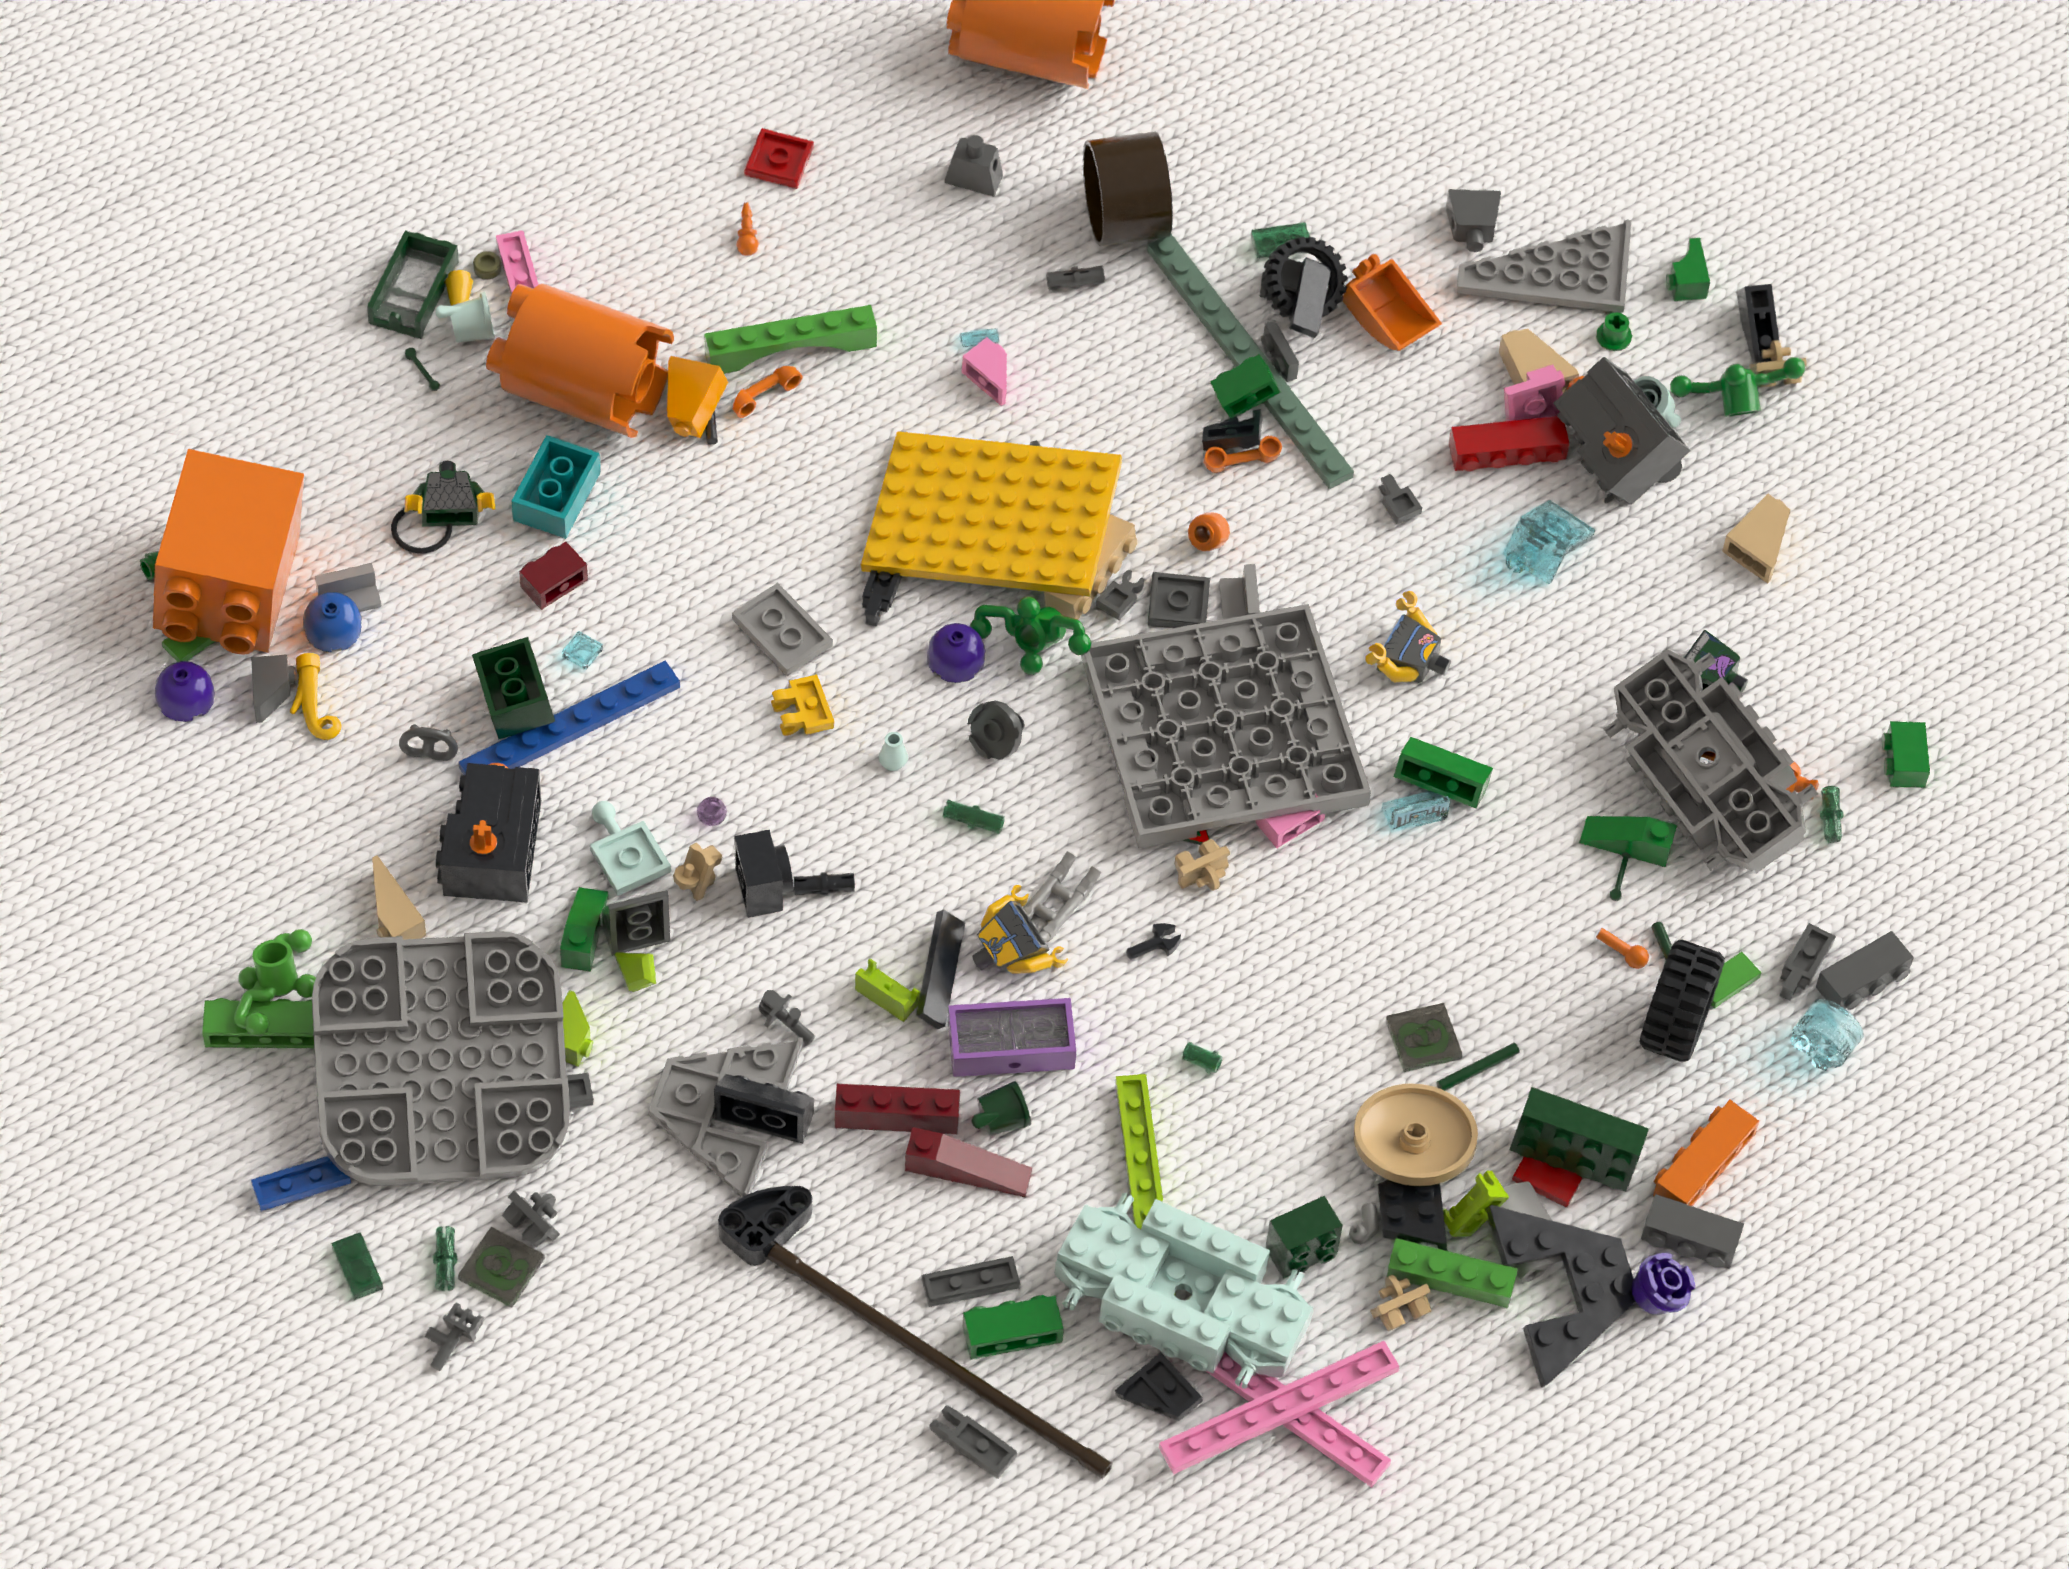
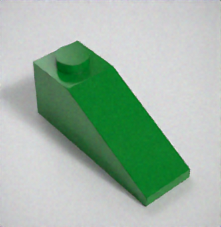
M1587 816L1579 843L1619 855L1629 853L1633 859L1666 867L1677 825L1651 817Z
M578 888L565 924L560 946L561 967L591 972L602 926L601 910L606 907L608 891Z

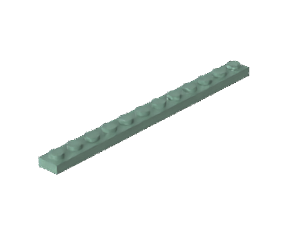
M1171 234L1170 237L1160 238L1147 244V252L1235 367L1242 364L1245 359L1258 354L1267 363L1281 392L1264 401L1263 404L1325 485L1331 489L1352 479L1354 470L1174 236Z

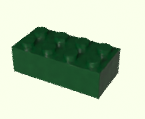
M1531 1087L1509 1150L1523 1157L1547 1163L1554 1168H1562L1574 1172L1582 1178H1588L1605 1184L1610 1188L1626 1192L1640 1158L1649 1128Z

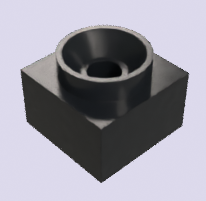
M770 829L734 836L735 870L747 917L783 911V894L793 892L792 871L785 845L774 846Z

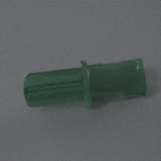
M1826 786L1821 790L1823 810L1820 812V818L1823 820L1824 838L1828 843L1833 844L1834 842H1840L1842 839L1841 819L1844 816V812L1840 808V789L1836 786Z

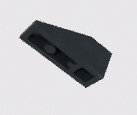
M1772 283L1743 287L1736 293L1740 320L1752 363L1771 362V358H1762V350L1770 349L1772 341H1780Z

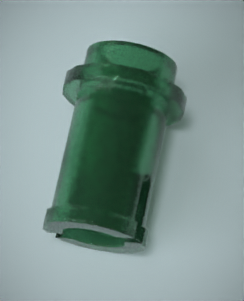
M1188 1042L1183 1051L1182 1060L1205 1068L1206 1073L1209 1074L1211 1072H1218L1223 1056L1219 1055L1217 1050L1211 1052L1192 1042Z

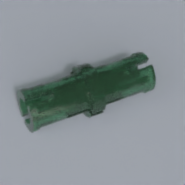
M950 799L946 802L942 816L943 818L965 823L968 825V828L974 829V827H978L999 835L1005 822V816L981 810L980 806L977 805L971 807L951 801Z
M440 1226L435 1229L436 1252L433 1254V1263L436 1265L435 1288L445 1291L446 1283L448 1284V1291H451L455 1288V1264L458 1262V1255L455 1252V1228L445 1226V1237L443 1227Z

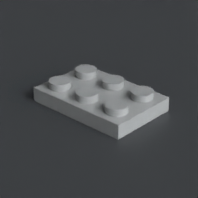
M778 582L732 612V620L786 676H789L833 646V639Z

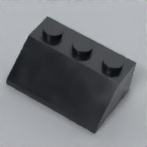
M725 1074L714 1089L715 1120L803 1144L814 1115V1098L809 1097L804 1092H790L780 1089L771 1083L761 1084L750 1081L745 1076Z

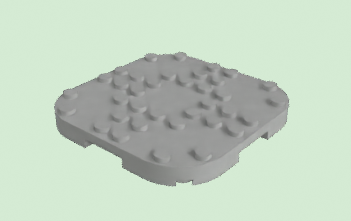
M504 931L464 933V936L404 940L402 936L367 938L348 943L339 948L322 965L316 976L312 993L319 1132L326 1154L340 1171L354 1180L371 1185L513 1178L535 1172L556 1155L566 1137L570 1119L563 1030L562 989L559 973L554 962L547 953L545 954L539 947L533 944L532 940L519 934Z

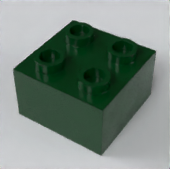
M1324 1195L1269 1221L1265 1248L1270 1250L1269 1256L1283 1279L1290 1276L1292 1270H1298V1276L1299 1272H1306L1312 1265L1319 1262L1324 1264L1335 1258L1336 1254H1338L1343 1225Z

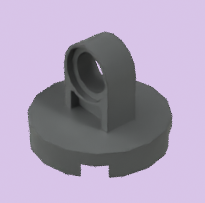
M997 700L982 703L972 710L968 718V724H971L970 729L972 733L968 735L969 740L975 751L982 757L1001 760L1011 756L1019 748L1025 723L1022 717L1014 712L1006 703Z

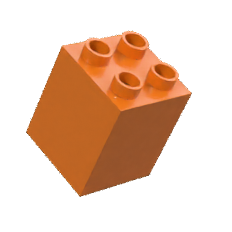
M192 449L187 450L155 563L154 629L161 630L166 637L178 642H190L196 636L211 638V641L220 642L224 649L235 654H250L254 650L269 653L300 538L304 473Z

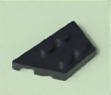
M1387 1179L1378 1184L1384 1238L1392 1240L1397 1238L1417 1244L1425 1242L1437 1245V1249L1448 1251L1440 1183L1428 1186H1411Z

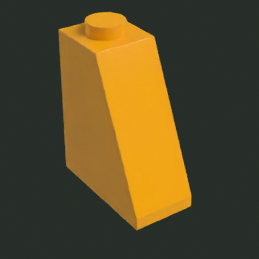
M670 356L668 360L667 417L677 434L683 437L694 436L701 438L729 383L720 366Z

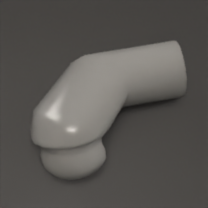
M1366 1203L1361 1206L1363 1222L1357 1224L1356 1228L1352 1226L1349 1230V1236L1356 1244H1366L1379 1232L1377 1206L1374 1203Z

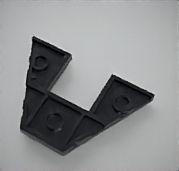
M1491 1205L1486 1208V1212L1502 1264L1512 1267L1561 1255L1579 1312L1523 1327L1540 1386L1544 1388L1636 1302L1632 1293L1634 1278L1621 1238Z

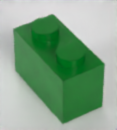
M1260 354L1245 359L1242 364L1229 371L1220 373L1217 378L1210 381L1222 408L1230 418L1245 413L1281 392L1269 366Z
M1890 721L1887 733L1882 734V750H1887V758L1884 760V775H1889L1890 787L1925 788L1930 774L1926 722Z

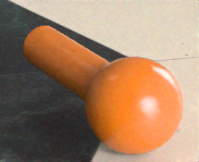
M1601 928L1596 935L1597 939L1625 956V961L1630 967L1639 969L1648 963L1649 954L1643 946H1630L1604 928Z

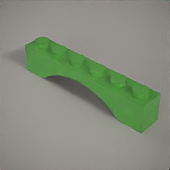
M865 305L704 333L705 357L707 364L720 366L723 373L726 374L740 371L747 365L765 356L793 348L823 346L838 348L848 352L877 347V324L872 306Z

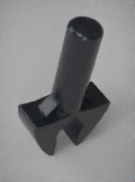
M1166 923L1154 924L1152 927L1153 938L1127 948L1126 955L1130 960H1133L1155 949H1162L1168 957L1179 946L1181 934L1172 939L1163 938L1174 933L1176 925Z

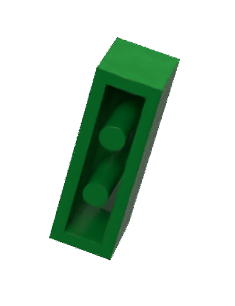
M1410 737L1400 753L1393 777L1477 808L1487 791L1493 768Z
M1038 1295L1027 1301H1006L999 1306L989 1308L978 1306L963 1312L962 1327L970 1360L1063 1343L1064 1327L1056 1295L1049 1297Z

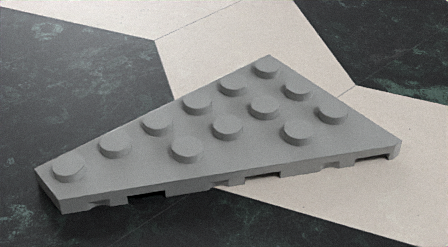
M1626 219L1623 224L1608 228L1606 225H1603L1594 230H1585L1566 235V239L1552 243L1544 241L1535 246L1529 245L1510 250L1508 255L1493 259L1491 256H1488L1479 261L1459 264L1456 293L1624 313L1632 220Z

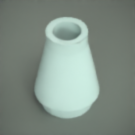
M889 732L885 736L884 744L878 756L880 764L889 771L900 770L908 761L903 737L898 732Z

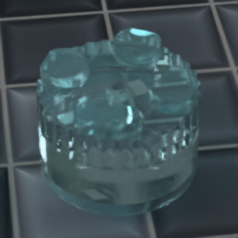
M1818 999L1812 1003L1794 1026L1790 1042L1795 1049L1803 1051L1812 1058V1064L1816 1068L1826 1071L1829 1067L1837 1068L1842 1066L1861 1042L1864 1033L1859 1022L1846 1009L1832 1001Z

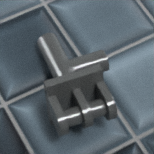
M774 990L765 991L758 1007L759 1011L767 1018L764 1025L768 1028L778 1018L809 1045L816 1035L799 1021L801 1011L798 1008H792L789 1012L786 1010L792 996L788 994L785 998H782Z
M456 1302L447 1316L444 1315L442 1318L446 1326L451 1329L449 1334L446 1335L432 1326L426 1332L425 1338L441 1346L430 1366L441 1371L462 1335L475 1341L477 1338L475 1335L483 1324L484 1317L481 1315L474 1316L472 1310L461 1309V1304Z

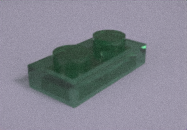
M1306 222L1251 230V240L1256 258L1269 257L1277 247L1287 241L1299 237H1310Z
M361 1232L331 1243L334 1255L354 1300L384 1290L383 1283Z

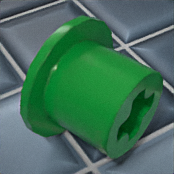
M1614 312L1605 317L1604 323L1597 328L1596 339L1601 347L1610 351H1621L1631 344L1632 332L1626 315Z

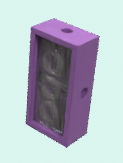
M1071 998L948 1006V1032L953 1077L1075 1069L1077 1051Z

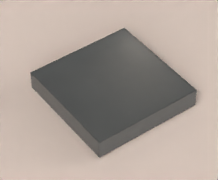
M1153 572L1147 626L1177 628L1205 623L1207 620L1210 577Z

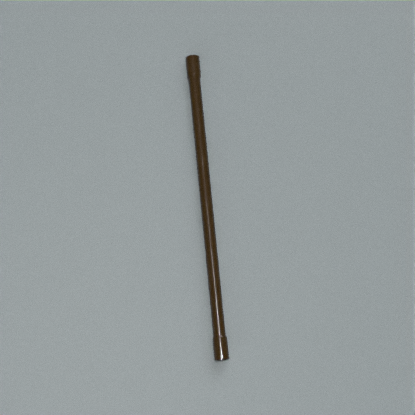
M777 1243L769 1252L768 1260L788 1273L796 1275L1073 1457L1080 1465L1095 1475L1104 1479L1113 1466L1111 1461L1091 1448L1083 1446L804 1263L800 1257Z

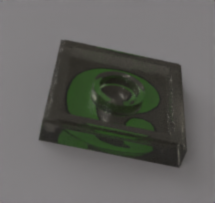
M1444 1003L1386 1016L1385 1022L1403 1072L1462 1059L1463 1053Z
M491 1226L459 1272L458 1280L512 1308L544 1262L545 1254Z

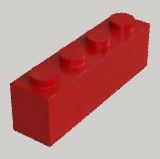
M1558 416L1451 427L1448 444L1454 470L1474 471L1482 468H1502L1511 465H1530L1539 462L1554 463L1566 460L1570 442L1565 424Z

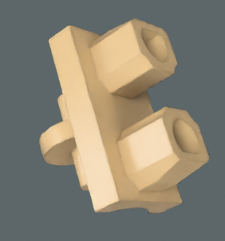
M1779 340L1772 341L1770 349L1762 350V358H1771L1772 361L1751 364L1749 367L1755 374H1766L1781 369L1786 361L1783 360V356H1790L1791 348H1782ZM1800 358L1804 362L1805 366H1807L1806 358ZM1802 376L1798 379H1784V385L1802 382ZM1776 382L1769 385H1758V387L1776 386Z
M1213 839L1203 842L1199 846L1198 852L1201 857L1196 860L1193 859L1189 851H1184L1175 856L1174 864L1179 873L1177 883L1181 889L1195 883L1199 888L1207 885L1212 891L1219 889V879L1226 876L1225 869L1229 868L1227 858L1230 855L1227 846L1220 848Z
M697 842L690 845L684 864L678 866L674 871V882L682 890L690 889L696 901L704 898L707 887L714 884L716 876L713 869L721 864L722 854L713 845L704 849Z
M1389 1275L1385 1278L1386 1287L1379 1290V1295L1382 1299L1391 1296L1392 1300L1370 1310L1373 1318L1380 1317L1383 1325L1390 1331L1405 1324L1399 1310L1401 1306L1407 1304L1413 1319L1431 1312L1429 1301L1426 1297L1431 1291L1428 1285L1425 1284L1403 1294V1289L1410 1287L1409 1280L1405 1278L1398 1281L1394 1275Z

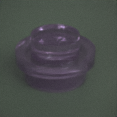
M716 797L705 798L697 807L698 819L708 826L719 825L727 816L725 804Z

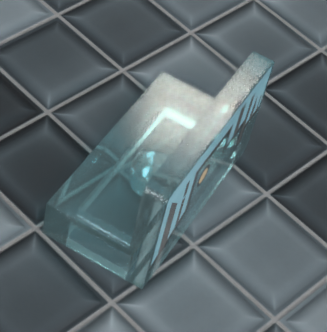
M1431 791L1382 803V811L1391 833L1446 820L1450 807L1448 796L1442 797Z

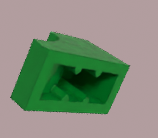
M1700 237L1689 238L1686 256L1678 262H1672L1670 274H1666V287L1668 291H1672L1674 301L1707 299L1711 281Z

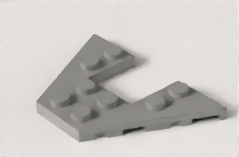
M800 1037L797 1038V1041L774 1045L768 1042L758 1047L743 1046L727 1049V1052L707 1055V1052L694 1054L691 1057L667 1058L649 1108V1117L742 1197L752 1193L767 1150V1142L710 1127L715 1114L714 1089L723 1076L728 1074L731 1076H745L750 1081L761 1084L771 1083L780 1089L788 1090L803 1047V1038Z

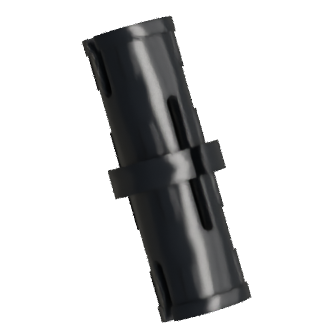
M820 872V875L793 876L795 896L805 894L828 896V893L855 892L854 873L827 875V872Z

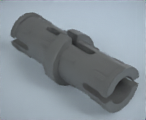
M1102 265L1080 269L1076 266L1071 267V270L1047 272L1046 275L1049 290L1065 287L1080 289V286L1105 283Z

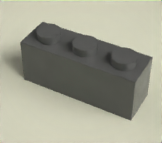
M1890 931L1821 971L1815 987L1838 1014L1846 1008L1848 1010L1854 1009L1870 994L1872 996L1878 995L1889 983L1893 981L1900 982L1910 974V967L1914 957L1893 931Z
M1655 1194L1641 1240L1647 1241L1654 1247H1665L1677 1251L1684 1257H1695L1707 1261L1708 1264L1714 1267L1730 1269L1744 1223Z

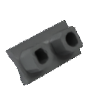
M513 1191L508 1196L512 1203L506 1208L502 1216L515 1228L528 1217L533 1223L521 1235L532 1246L538 1247L548 1237L554 1241L560 1235L543 1217L546 1214L550 1219H553L558 1213L553 1208L556 1198L551 1193L540 1196L537 1192H534L530 1197L535 1203L533 1207L516 1191Z

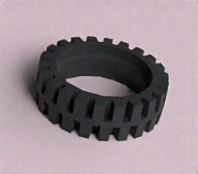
M1299 237L1283 243L1269 255L1268 258L1270 259L1264 264L1266 271L1262 272V279H1265L1262 287L1263 290L1268 291V294L1265 295L1267 301L1272 300L1273 302L1271 307L1274 310H1280L1279 315L1289 317V320H1291L1294 302L1287 296L1282 286L1281 270L1285 261L1295 253H1308L1315 256L1322 264L1331 267L1322 317L1330 314L1342 302L1344 298L1342 294L1347 289L1344 283L1348 281V275H1343V271L1346 270L1345 263L1340 264L1339 260L1342 257L1339 253H1333L1335 250L1333 246H1326L1325 241L1321 239L1316 240L1315 237Z

